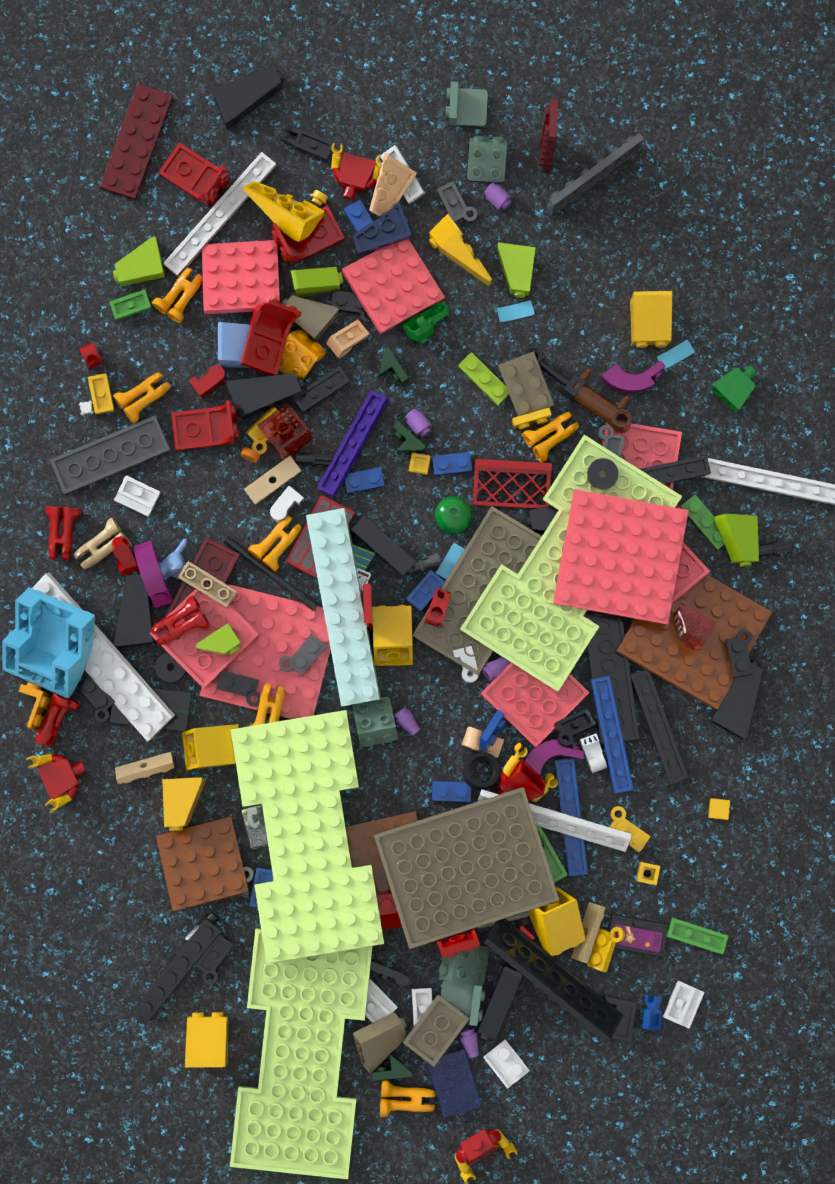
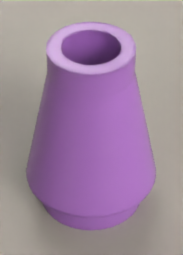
M504 657L486 663L482 668V673L487 680H494L511 662Z
M404 706L394 714L395 722L409 732L411 736L420 730L410 709Z
M474 1027L463 1028L458 1037L468 1058L476 1057L479 1055L477 1031H475Z

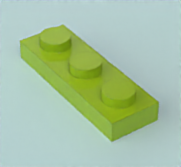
M472 352L458 365L497 406L509 396L507 387Z

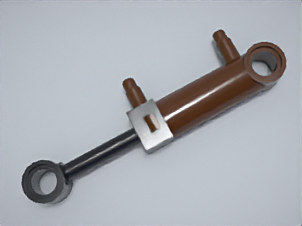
M529 347L524 351L523 355L535 352L541 370L565 386L564 396L573 402L577 401L610 424L615 432L625 433L629 430L632 417L624 409L630 401L629 396L626 395L616 406L586 385V381L592 373L590 369L583 372L580 377L575 374L569 380L543 362L542 353L539 348ZM623 418L626 420V423L619 424L617 420Z

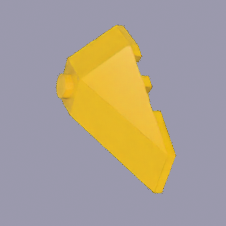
M253 181L243 187V190L292 240L300 242L309 237L324 216L325 211L305 200L303 203L293 200V196L289 194L280 195L276 193V189Z
M447 214L429 232L431 246L434 249L437 248L443 255L487 286L491 285L492 278L478 258H473L474 253L471 246L467 243L464 244L461 236L463 235L449 214Z

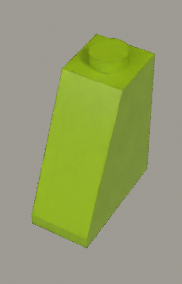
M151 237L115 263L116 270L113 271L115 282L119 281L121 287L164 278L165 274L156 237Z
M498 242L497 253L510 294H514L515 297L519 298L529 296L536 247Z
M337 267L291 271L296 297L302 298L332 292L333 290H341L340 284L343 283L342 273L337 272Z
M738 514L715 516L716 525L732 563H740L741 567L751 566V563L758 562V516Z

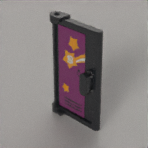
M612 914L609 932L614 927H620L625 932L624 940L616 943L614 949L664 959L668 924ZM618 931L615 934L616 938L620 935Z

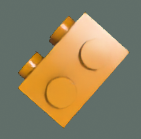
M297 329L287 336L279 370L283 374L295 373L304 379L314 364L323 359L327 352L323 350L319 343L313 342L306 332Z
M28 682L27 686L21 684L19 692L37 698L27 724V728L37 730L42 725L44 720L42 714L44 708H48L51 698H49V693L41 691L42 687Z

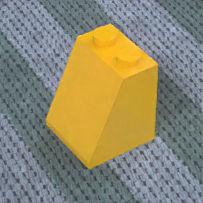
M672 291L634 292L630 300L632 345H636L637 348H646L648 345H655L657 348L666 347L670 344L672 335Z
M381 605L373 607L375 666L413 665L411 606Z
M238 724L194 728L182 732L186 771L236 765L231 729L239 728Z
M202 777L162 779L164 827H169V831L183 830V827L189 825L205 785V779Z
M556 887L559 901L527 911L543 950L551 956L559 955L563 951L577 947L580 943L586 941L577 900L559 887Z
M203 1012L192 1013V1016L187 1017L185 1068L226 1067L228 1064V1016H224V1012H212V1016H204Z

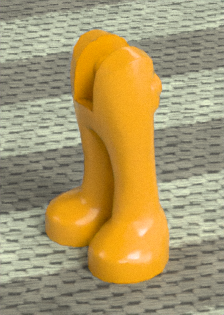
M190 268L183 271L172 289L163 299L155 298L152 301V305L164 315L167 314L170 319L180 324L184 319L183 311L203 281V277L198 274L192 282H189L188 280L193 273V269ZM184 291L179 301L170 309L180 292Z
M160 372L148 377L128 392H118L113 395L116 403L121 409H124L125 414L133 424L139 421V413L143 408L159 399L171 388L168 382H165L157 389L153 387L164 377ZM144 392H147V394L144 397L128 406V404L132 402L136 397H138Z
M570 412L556 417L536 431L527 430L522 433L526 444L532 447L551 432L557 431L556 434L533 447V453L541 463L547 459L548 452L552 447L571 436L580 427L578 422L571 424L566 429L562 427L561 424L573 416Z
M290 516L281 520L261 543L251 545L248 548V551L253 556L261 560L272 544L278 538H281V541L262 560L274 572L279 568L278 559L280 555L297 538L302 530V526L298 523L289 534L284 531L293 519Z
M266 683L264 685L255 722L249 726L265 724L268 708H271L269 723L279 722L284 701V687L278 686L275 698L269 696L271 684Z
M387 1079L382 1080L381 1097H409L412 1100L400 1101L381 1098L380 1117H387L391 1111L396 1110L412 1112L434 1111L435 1104L421 1103L422 1097H436L434 1090L399 1087L392 1085Z

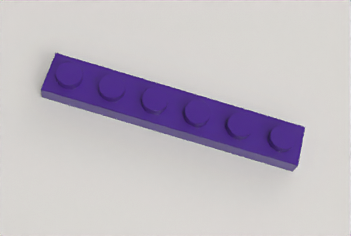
M372 390L370 391L317 487L319 491L334 498L336 497L389 401L386 396Z

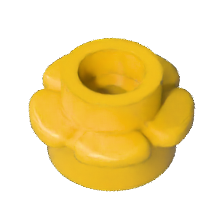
M315 190L310 195L313 198L312 202L316 205L322 206V204H327L328 196L322 192Z

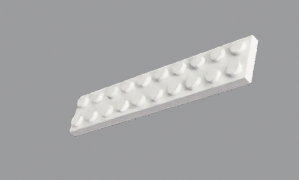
M50 572L46 573L32 588L81 609ZM94 624L93 644L85 671L104 692L113 698L114 704L148 742L175 714Z

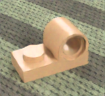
M356 320L330 336L326 344L339 359L346 355L354 345L367 338L370 333L359 320Z
M467 727L461 746L478 752H485L480 749V737L483 731ZM497 737L495 744L489 747L487 753L498 758L504 739Z

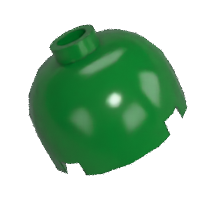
M450 496L438 503L435 509V520L441 531L447 534H460L469 528L473 513L471 506L466 500L457 496Z

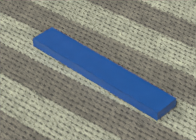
M610 676L591 679L614 794L632 791L634 788Z
M574 758L555 760L561 813L581 819ZM563 834L568 876L588 874L584 839Z

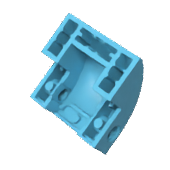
M28 587L15 600V629L2 641L3 670L69 698L81 679L90 656L94 638L95 615Z

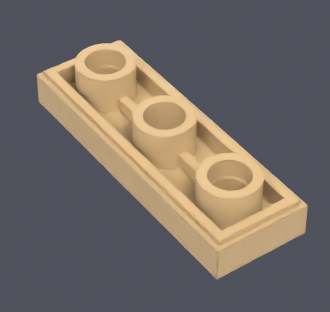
M289 456L244 488V490L256 505L302 471L292 457ZM271 478L276 479V482L273 484L269 481Z
M189 561L178 576L179 579L228 608L237 594L236 590ZM206 581L211 582L209 587H204Z
M168 752L116 767L115 773L118 784L130 783L135 779L147 778L159 772H168L174 768L172 753Z
M591 902L588 903L582 922L586 941L574 947L572 959L588 963L592 955L594 942L598 937L600 923L604 918L605 907Z

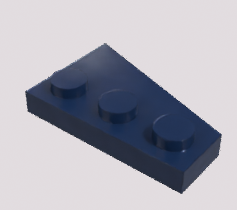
M400 202L395 204L388 212L380 215V218L373 223H369L352 236L358 256L412 238Z

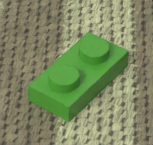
M145 289L109 302L116 321L152 309Z

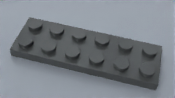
M640 133L635 137L631 135L624 141V145L613 148L608 157H601L595 162L593 168L585 169L580 173L578 179H572L567 182L563 190L560 192L557 190L552 193L547 208L549 214L553 216L641 150L644 141Z
M152 416L52 458L50 462L64 495H67L170 452V448L156 416Z

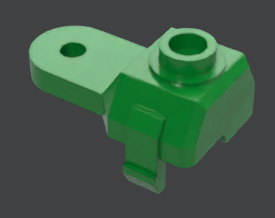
M444 302L437 303L423 313L404 321L402 327L409 339L415 340L419 344L425 343L429 340L428 336L434 333V324L448 315L449 309Z

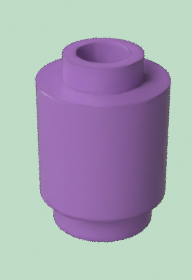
M494 182L484 191L486 199L498 210L507 209L512 202L510 201L511 195Z
M415 408L405 416L407 419L406 423L417 437H425L431 432L432 424L422 411Z

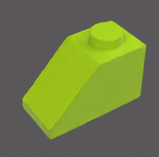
M227 623L195 646L202 651L233 655L240 650L239 646L242 644Z

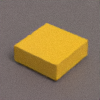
M412 453L409 472L428 475L431 456Z
M710 798L708 818L728 820L730 800Z

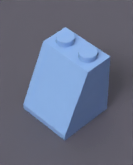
M218 322V361L222 368H249L241 365L240 361L250 325Z

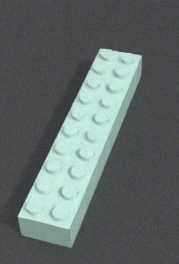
M342 508L306 515L341 706L379 700L381 696L369 632L364 624L363 599L346 509Z

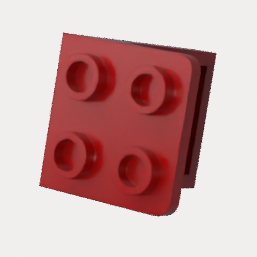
M180 142L158 172L160 176L207 207L211 203L214 204L219 197V191L221 188L224 189L230 180L227 166L223 164L219 168Z
M328 205L321 208L325 211L324 216L310 236L300 242L292 240L290 236L283 233L276 223L272 224L273 240L277 246H281V255L285 262L289 261L291 267L345 240Z
M272 298L256 306L253 311L240 364L271 376L277 375L289 330L294 321L301 317L302 312L297 310L295 306L280 304V301Z
M226 400L224 405L218 407L171 413L176 451L237 444L236 438H239V429L237 423H234V420L237 419L235 405L231 404L230 400Z
M474 928L436 940L441 956H446L447 958L453 957L458 952L464 950L472 951L477 946H480Z

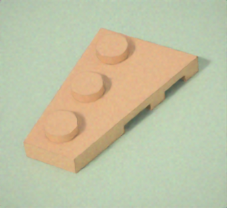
M385 152L369 210L380 217L384 212L392 209L399 202L417 173Z

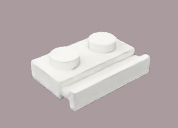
M126 475L114 501L149 517L161 492Z
M370 979L365 1016L374 1023L393 1013L398 1007Z
M677 980L662 1017L690 1028L704 992Z
M506 1039L483 1056L507 1089L530 1071Z

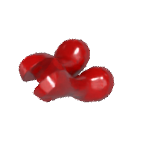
M46 506L45 512L50 518L49 557L51 560H56L58 547H63L62 560L67 561L72 550L73 522L75 518L81 515V509L63 507V534L60 538L59 526L62 508Z
M193 595L187 599L184 607L160 620L151 628L152 634H156L165 628L168 630L167 634L156 640L159 645L171 642L193 628L199 627L205 630L210 627L206 616L200 611L201 607ZM197 613L187 621L183 622L182 624L175 626V623L182 620L183 618H186L191 614Z
M54 692L42 725L35 732V742L41 746H51L58 735L65 713L68 710H78L81 703L71 697L66 698Z

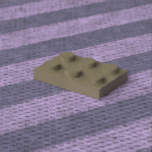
M534 351L498 365L518 416L555 405Z
M437 994L402 1043L435 1067L469 1018Z

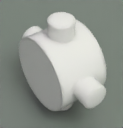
M80 402L79 405L82 411L80 414L83 416L84 414H93V402Z

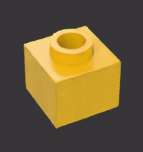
M640 862L636 881L657 885L660 866ZM645 870H649L651 872V875L649 877L644 876Z

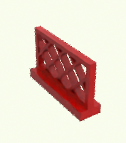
M475 459L473 505L522 508L549 507V504L546 502L545 505H537L532 498L540 491L545 496L546 494L542 490L545 486L546 493L550 489L552 463ZM478 471H487L491 476L484 485L478 479ZM490 471H494L497 473L493 476ZM500 472H506L510 477L503 486L495 478ZM509 472L516 474L512 477ZM519 473H525L530 479L522 487L514 479ZM539 474H546V483L540 488L533 479ZM492 479L500 486L493 495L485 487ZM513 480L519 489L511 496L504 487ZM532 481L539 490L530 497L523 488ZM484 488L490 497L486 501H477V493ZM501 489L509 496L504 503L498 502L494 497ZM521 490L528 497L523 504L517 503L513 498ZM491 498H493V499L495 500V502H488V501H489ZM510 499H512V500L514 501V503H507V502H508ZM530 500H531L532 503H533V504H526V503H527L528 501H530Z

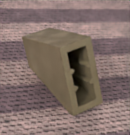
M291 296L289 299L286 298L281 303L283 305L295 306L297 310L302 312L301 317L297 318L293 325L306 332L308 337L315 342L340 314L339 309L335 306L296 296Z
M394 1012L353 1033L360 1061L369 1073L373 1072L406 1038V1023L402 1017L399 1018Z

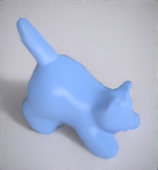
M183 539L175 552L169 554L160 562L165 581L170 576L179 579L178 576L185 566V560L181 553L186 547L187 539Z

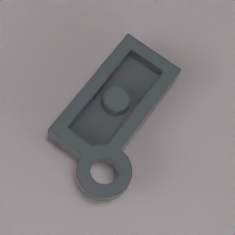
M454 181L437 189V193L447 213L455 223L463 218L467 222L476 220L477 210L474 207H466ZM467 212H473V217H468L466 215Z
M603 425L599 429V437L604 440L603 447L621 458L625 436L616 435L611 426ZM603 430H609L610 435H603Z
M311 634L292 658L290 656L281 658L279 662L280 668L286 672L294 669L303 676L327 646ZM289 660L291 665L284 667V661Z

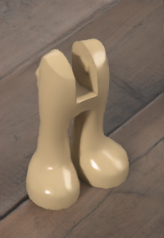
M113 518L107 521L106 527L97 536L83 544L74 553L76 559L83 557L89 552L92 555L81 563L83 569L92 567L113 551L112 540L100 549H97L105 540L113 535H116L114 538L118 536L127 538Z

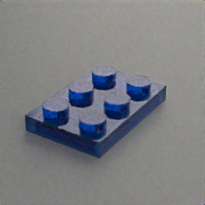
M464 1048L444 1054L435 1067L428 1063L444 1118L482 1107Z

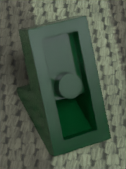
M387 347L384 351L379 378L393 371L391 373L396 383L400 382L403 386L409 382V378L390 348Z
M397 421L393 426L395 431L393 434L400 441H405L396 450L397 454L424 453L426 446Z
M390 1054L391 1069H388L387 1066H379L372 1072L373 1081L412 1077V1071L393 1054Z

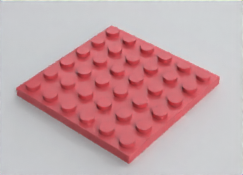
M574 489L553 604L668 625L689 510Z
M229 584V587L237 591L230 605L251 625L259 636L223 671L258 679L259 683L256 691L260 695L266 683L271 684L270 697L276 698L278 686L284 687L281 717L296 719L314 716L331 651L323 608L316 607L312 611L306 605L297 601ZM311 634L327 646L303 676L294 669L286 672L280 668L279 662L281 658L285 656L292 658ZM289 660L284 661V667H289L291 662ZM220 674L205 689L201 688L199 696L258 711L259 705L255 707L250 706L245 696L216 689ZM252 695L250 698L251 702H256L258 697ZM268 708L267 713L271 714V708Z

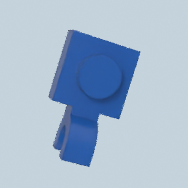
M645 994V1003L648 1009H644L643 1029L661 1030L663 1010H659L662 996H654L653 1001V995Z

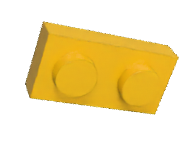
M107 374L88 377L95 414L99 415L115 411Z
M550 408L513 418L512 424L514 429L519 428V430H523L536 422L537 425L548 422V419L551 418Z

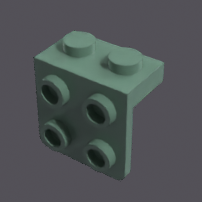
M451 82V88H447L446 99H450V106H446L445 116L449 118V125L484 127L487 119L488 92L482 89L458 88V82Z
M484 136L470 138L468 180L500 183L504 181L507 140H504L502 137L485 139Z
M389 697L352 705L360 747H371L376 744L390 743L398 740Z
M480 945L472 951L464 950L458 952L453 957H442L439 979L456 983L483 985L489 948Z
M444 980L441 997L469 1018L467 1022L469 1025L477 1026L478 1021H482L483 1010H479L480 1002H484L485 990H482V985Z

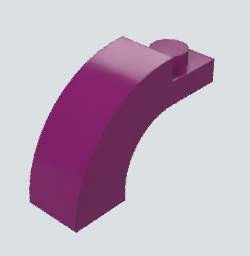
M659 361L644 373L632 375L621 370L616 364L602 374L600 380L616 392L639 394L653 388L655 383L652 378L656 380L664 374L662 371L666 366L662 361Z
M152 540L133 546L143 583L154 607L157 608L172 603L173 598L164 579Z
M557 739L550 740L534 748L526 757L525 762L541 775L542 767L549 758L565 756L582 760L585 751H580L581 747L570 745L569 748L563 747L558 743Z

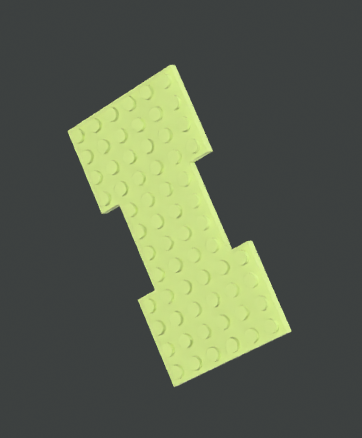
M585 435L543 498V501L559 511L522 569L516 574L501 564L460 628L467 635L557 692L599 628L597 624L583 616L587 610L553 604L574 489L674 508L682 497ZM600 458L613 461L618 468L616 483L606 490L594 488L587 478L590 464ZM600 471L599 475L605 477L606 472Z
M347 711L231 729L242 806L262 804L274 878L273 882L255 884L266 963L384 944L372 865L352 868L340 791L359 788Z
M258 928L255 929L247 1008L266 1010L258 1088L238 1087L230 1167L348 1179L356 1098L337 1096L345 1019L365 1021L372 946L267 964L262 931Z

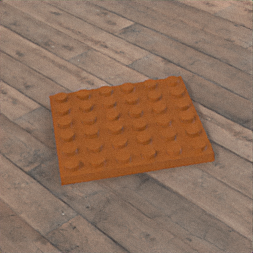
M707 575L671 606L668 625L635 619L616 652L717 711L735 678H732L725 640L736 638L740 630L746 629L750 631L752 640L747 644L748 652L750 653L772 612ZM678 611H680V613H681V615H682V618H683V621H684V625H683L681 616L679 617V615H678ZM742 634L741 639L746 641L748 639V636L746 634Z

